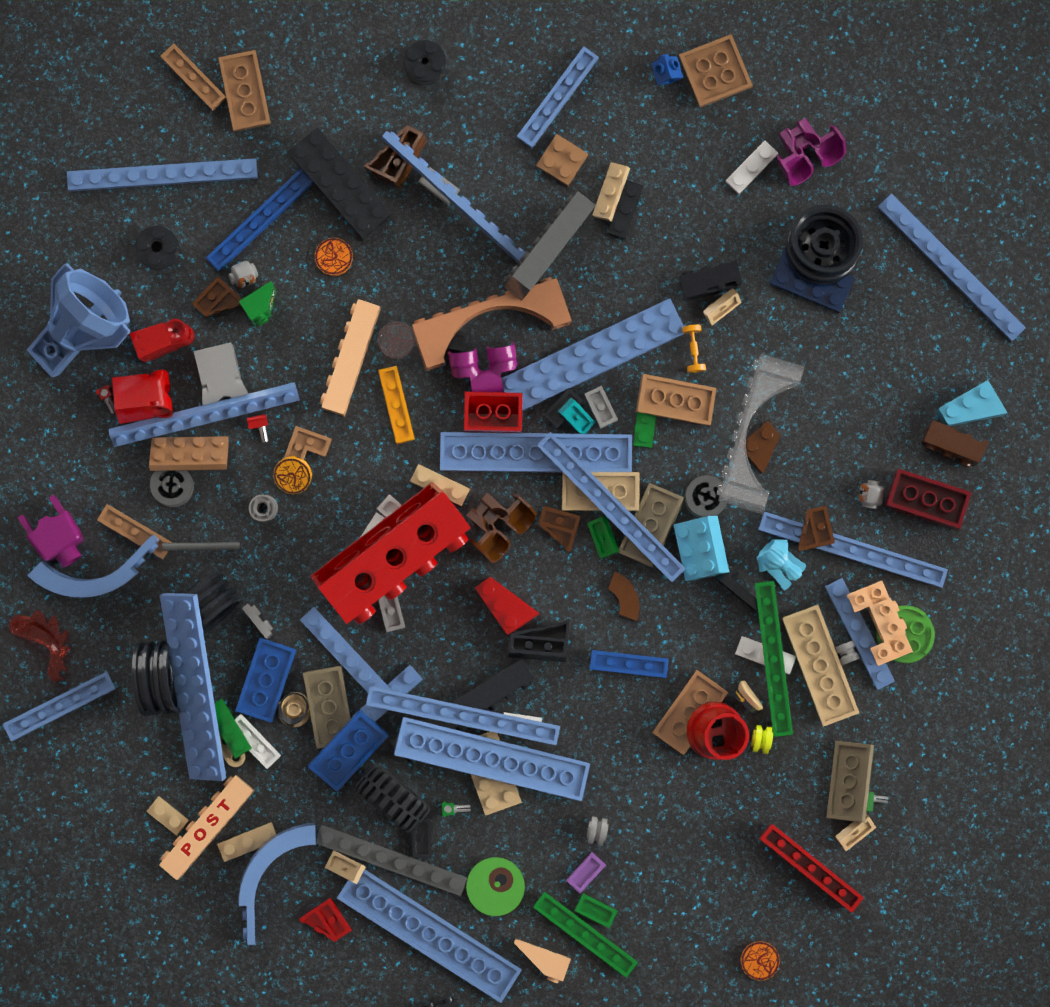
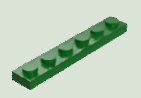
M545 891L533 906L534 909L627 978L638 962Z

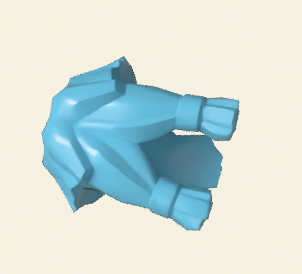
M772 539L757 556L759 572L768 571L784 591L792 584L790 580L796 581L802 576L801 572L806 568L805 563L795 558L788 551L787 540Z

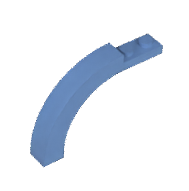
M155 535L150 536L124 565L105 577L96 579L70 577L54 569L45 560L41 561L27 576L43 588L60 595L81 598L102 595L132 580L139 573L134 566L138 568L145 561L143 557L147 553L152 554L157 549L158 545L156 543L159 539Z
M315 823L294 826L276 834L257 850L248 863L240 883L238 905L246 906V908H242L243 920H246L247 928H243V940H247V945H255L254 903L256 889L261 876L267 867L283 853L300 846L316 845Z

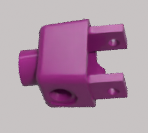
M52 495L49 499L59 513L58 516L43 517L38 521V526L35 530L26 516L21 515L18 519L28 534L26 538L40 557L47 562H53L57 559L60 566L65 568L82 556L76 546L84 541V537L71 513L65 511L58 498Z

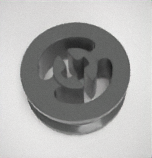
M187 470L155 471L150 479V490L160 504L174 508L182 506L189 501L194 491V482ZM168 473H178L184 478V482L181 483L176 477H173L176 487L172 488V493L177 495L183 490L180 496L173 499L165 498L160 493V489L163 488L169 495L171 494V489L168 485L172 483V478L167 476L161 481L163 476Z
M709 475L699 476L689 484L685 491V506L697 518L717 516L727 504V489L722 481L716 477ZM699 485H707V488L701 489L698 493L696 500L699 506H696L692 498L694 489ZM713 489H716L719 494L718 506L712 510H705V507L713 503L712 500L716 497ZM707 493L709 494V499L705 502L703 501L704 497L701 495Z

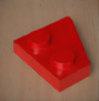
M331 898L299 918L300 922L308 924L315 931L323 933L334 942L352 931Z

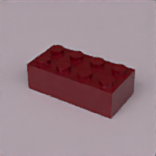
M897 469L884 507L958 531L961 529L972 492Z

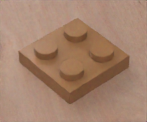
M556 134L536 167L564 185L569 186L588 157V153Z

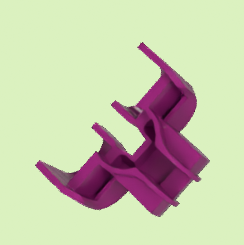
M805 118L796 123L797 127L789 130V128H786L779 133L780 139L790 156L782 160L780 155H777V162L790 186L803 183L814 171L813 164L804 155V149L811 146L823 167L832 166L846 154L845 138L836 126L830 124V132L820 138Z
M511 341V345L505 347L489 348L487 346L489 369L481 371L478 366L477 348L464 353H451V350H448L452 376L454 378L470 377L472 392H503L500 372L511 371L517 367L514 341Z

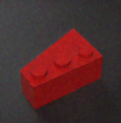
M489 577L475 587V590L507 636L539 615L536 610L492 577Z

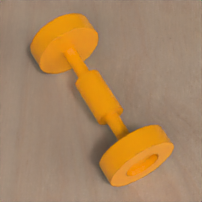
M701 325L682 327L684 334L691 335L690 351L694 360V365L687 366V373L706 371V364H698V345L695 342L694 333L702 331Z

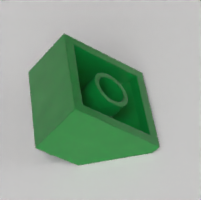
M272 281L239 301L254 327L256 325H264L269 321L268 318L271 317L277 291Z

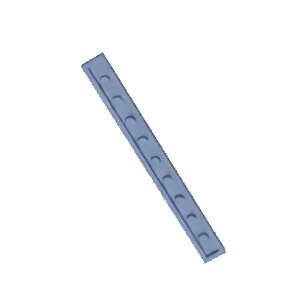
M386 131L382 135L381 140L518 263L525 254L523 249L514 247L512 239L507 235L502 236L498 232L499 228L493 222L488 223L484 219L485 215L480 210H474L470 207L471 203L464 196H458L455 193L457 190L449 183L446 185L441 180L443 177L434 170L432 172L427 167L428 163L421 157L418 159L414 156L412 148L407 144L403 146L399 142L400 138L391 131L389 133Z
M256 158L67 171L69 192L258 179Z
M892 193L877 207L1011 342L1026 328Z
M295 382L174 412L169 418L155 417L109 429V435L113 446L117 447L299 401L300 399Z
M551 432L537 445L671 582L686 569Z
M764 512L758 531L799 543L803 524ZM834 533V544L815 548L939 588H943L948 569Z
M373 686L369 688L366 702L368 706L557 745L560 730L558 725Z

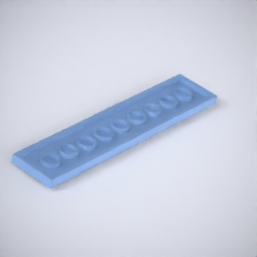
M669 298L501 378L504 393H523L522 411L684 335L682 332L684 325Z
M441 432L440 471L563 473L537 446L548 435L546 433ZM553 434L590 472H632V435Z
M163 593L160 595L167 643L170 646L169 656L177 705L181 712L179 713L189 779L223 781L226 779L198 597L197 594Z
M402 717L394 756L576 801H582L590 763L406 717Z
M365 869L358 883L355 884L348 880L337 897L346 905L500 1003H502L522 971L521 968Z

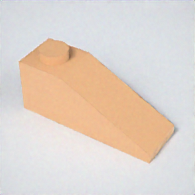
M515 939V945L544 975L548 976L547 980L558 983L559 980H564L571 958Z

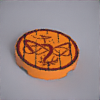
M328 238L317 247L315 262L324 274L339 276L351 267L353 253L350 246L344 240Z
M763 941L747 945L741 955L743 971L750 978L758 981L771 978L777 972L780 964L779 954L776 949Z

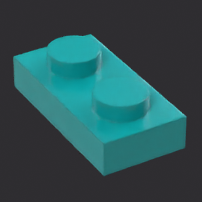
M570 398L558 411L579 434H585L596 423L573 398Z

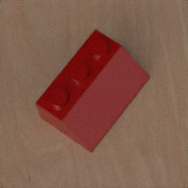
M465 392L464 432L522 433L523 393Z

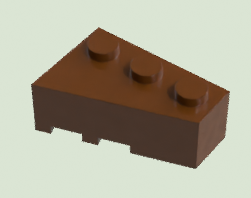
M407 125L397 134L400 138L399 142L403 146L407 144L414 151L413 155L418 158L427 142L424 133ZM388 145L382 151L380 150L375 158L363 166L367 173L401 189L412 169Z
M934 420L930 423L922 441L926 449L932 452L940 451L943 453V457L953 460V458L960 460V464L968 468L980 463L989 443L986 440L980 442L972 438V435L968 433L966 435L956 431L955 428Z

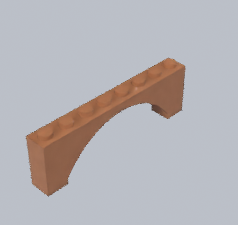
M549 277L541 280V283L534 285L522 301L510 291H506L505 295L500 297L493 295L486 298L487 301L481 303L479 301L471 302L468 304L469 307L466 308L459 306L451 309L450 313L443 314V312L434 314L431 319L425 320V318L414 321L415 324L412 325L411 329L425 370L429 371L444 366L445 352L457 331L469 320L485 312L502 309L525 312L543 320L551 326L552 330L570 325L572 320L557 278L551 279Z

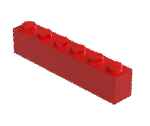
M770 823L758 838L849 912L852 913L863 900V896L773 824Z

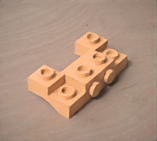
M882 581L846 595L852 605L853 613L865 608L868 609L882 641L881 644L869 649L874 656L876 666L913 652L905 635L906 624L903 618L900 619L897 614L899 611L898 605L895 600L892 601L889 598Z

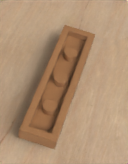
M174 43L160 56L212 111L226 99V96Z
M106 504L97 521L139 546H142L150 536L155 535L159 541L156 543L158 547L153 554L164 560L169 551H162V543H172L171 541Z

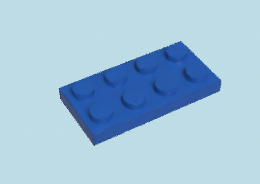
M259 638L235 711L273 723L297 649Z
M359 709L308 764V768L335 791H338L387 739L389 734Z

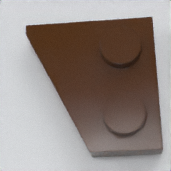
M217 277L191 304L207 318L240 306L239 301L242 299Z
M767 421L738 445L761 474L766 470L780 434Z
M543 506L538 525L547 531L567 551L571 552L581 516Z
M822 506L807 510L798 552L834 544L835 540L827 507Z

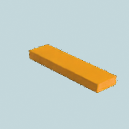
M397 366L378 370L396 444L415 440Z

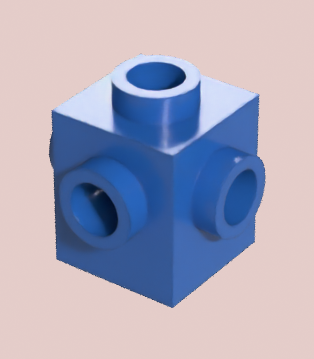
M661 55L657 61L651 63L657 85L672 84L683 78L677 56Z

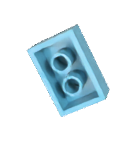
M706 516L674 524L681 562L686 568L683 571L685 581L698 580L729 572L718 516Z

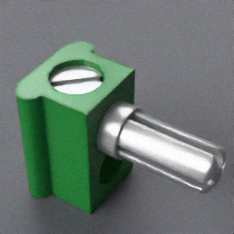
M869 792L866 811L873 812V802L888 803L886 800H877L876 798L888 799V797L874 795V792Z
M444 801L442 803V815L446 817L447 815H455L457 812H470L471 809H457L470 808V805H454V803Z

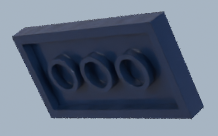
M784 248L770 285L840 313L855 277L848 275L843 280L830 285L809 283L800 278L791 269Z

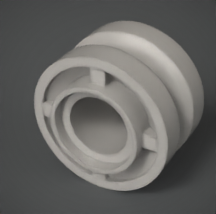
M257 495L249 503V513L257 521H270L277 515L278 504L269 495ZM262 503H265L268 507L264 514L259 510Z
M592 816L588 825L587 843L593 844L594 841H597L598 845L603 846L608 832V819L603 818L599 822L597 817Z

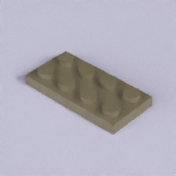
M649 483L639 504V511H636L634 517L664 546L685 498ZM625 535L618 553L654 568L655 565Z
M341 665L303 672L317 749L324 748L351 719Z
M835 741L826 818L865 823L874 745Z

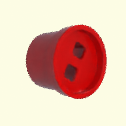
M708 702L698 707L692 713L687 724V739L691 748L702 757L730 760L739 756L747 747L749 730L745 721L731 706L723 702ZM716 719H721L722 725L720 727L711 728ZM723 735L724 744L713 747L712 737Z

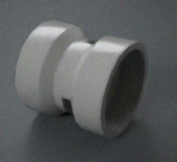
M853 640L835 647L837 653L841 656L840 662L842 665L860 659L858 653L854 650L855 644Z

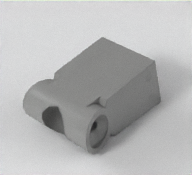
M231 342L194 351L203 387V405L219 402L225 398H235L249 394L241 380L234 346Z

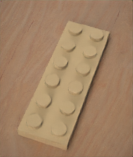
M819 605L783 617L782 621L822 726L824 727L859 714Z

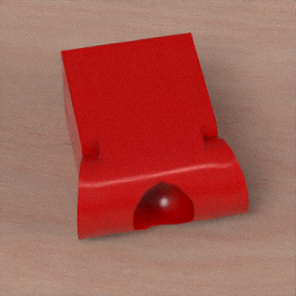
M171 319L166 323H160L132 332L130 336L138 359L148 363L176 351L180 347L190 345L194 341L195 333L189 325L180 319Z
M158 370L150 375L139 374L112 378L114 406L119 424L152 419L154 416L169 418L173 415L172 400L168 395L170 390L168 371Z

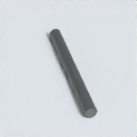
M240 542L162 543V551L240 550Z

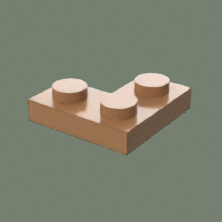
M295 426L284 458L295 456L305 460L307 451L326 457L332 439Z

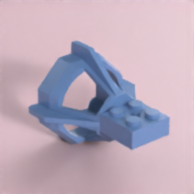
M68 263L63 264L51 279V305L48 324L28 347L27 351L51 377H55L62 373L81 350L118 347L130 333V329L127 327L130 322L126 303L120 297V290H113L106 281L82 269L74 270ZM74 292L86 297L94 305L88 309L76 297ZM104 314L107 320L101 318V316Z

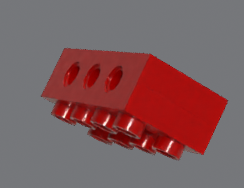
M431 482L314 572L311 578L346 624L354 620L359 625L376 612L372 604L381 597L385 596L390 601L400 595L407 588L403 580L413 572H416L421 577L431 571L438 563L434 556L444 548H447L452 553L462 547L468 541L465 532L471 527L444 491ZM424 525V527L420 531H418V528ZM393 549L391 554L386 555L389 550ZM363 573L360 578L355 579L358 574Z

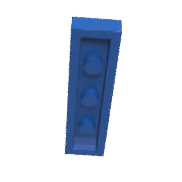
M592 650L590 670L667 678L669 659Z

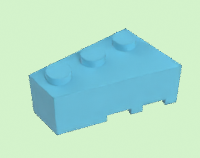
M988 380L935 411L942 424L950 427L1001 417L1007 414L1006 409Z

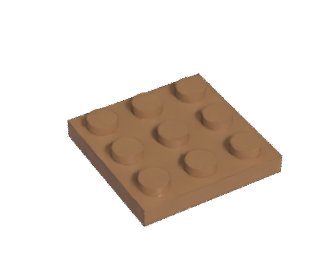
M732 34L679 54V59L699 108L753 87Z

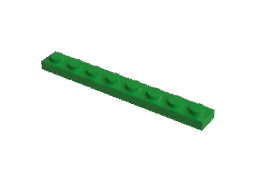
M774 581L755 583L773 735L774 737L793 735Z

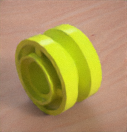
M756 725L751 741L752 752H758L759 749H762L764 754L769 753L773 741L772 727H766L763 730L761 725Z

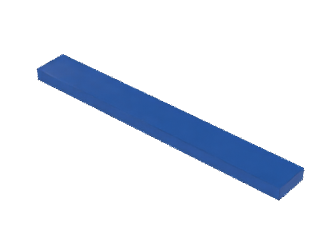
M301 169L297 171L220 243L206 259L220 272L308 190L313 183Z

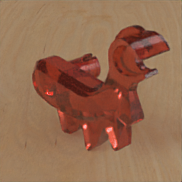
M36 610L31 617L24 615L14 616L9 623L10 631L16 636L46 646L50 651L49 678L56 683L57 680H65L66 678L59 676V672L62 670L68 671L62 659L70 650L69 646H63L69 631L65 630L59 635L57 617L53 615L47 623L45 615L40 610Z

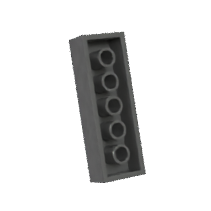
M579 191L575 196L570 194L505 278L507 283L504 288L522 301L596 205Z

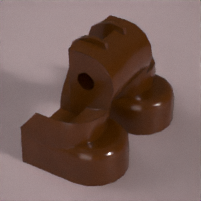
M487 493L480 499L482 503L476 510L472 508L467 514L468 518L485 533L478 542H475L473 539H470V541L491 563L500 560L511 545L510 540L494 527L499 519L503 520L509 528L520 535L531 527L537 517V513L532 506L517 494L513 493L515 501L507 510Z

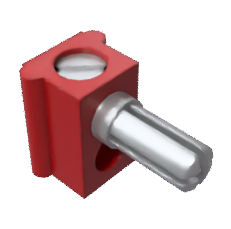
M106 385L98 389L96 394L107 404L111 414H114L115 406L112 401L114 398L111 392L112 388Z
M266 414L248 417L249 429L258 428L262 442H268Z

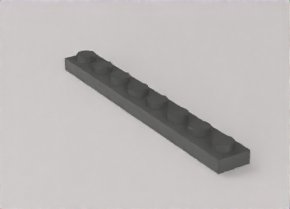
M321 825L316 839V844L459 896L462 895L467 881L465 876Z

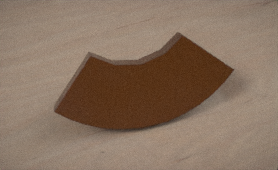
M614 572L608 590L619 601V615L637 621L639 616L637 593L624 576Z

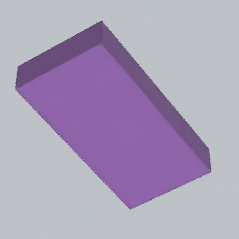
M591 852L566 881L578 893H581L606 864Z

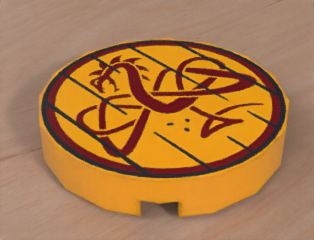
M289 456L278 462L274 469L273 477L279 489L285 493L298 494L309 486L312 472L306 461L295 456Z

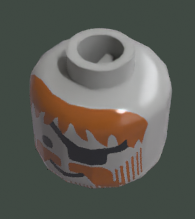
M243 261L233 265L228 276L232 285L236 284L238 288H244L256 282L258 272L253 263L250 264L248 261Z
M868 480L867 483L860 485L858 501L862 503L863 507L877 509V506L883 503L885 489L879 485V481Z

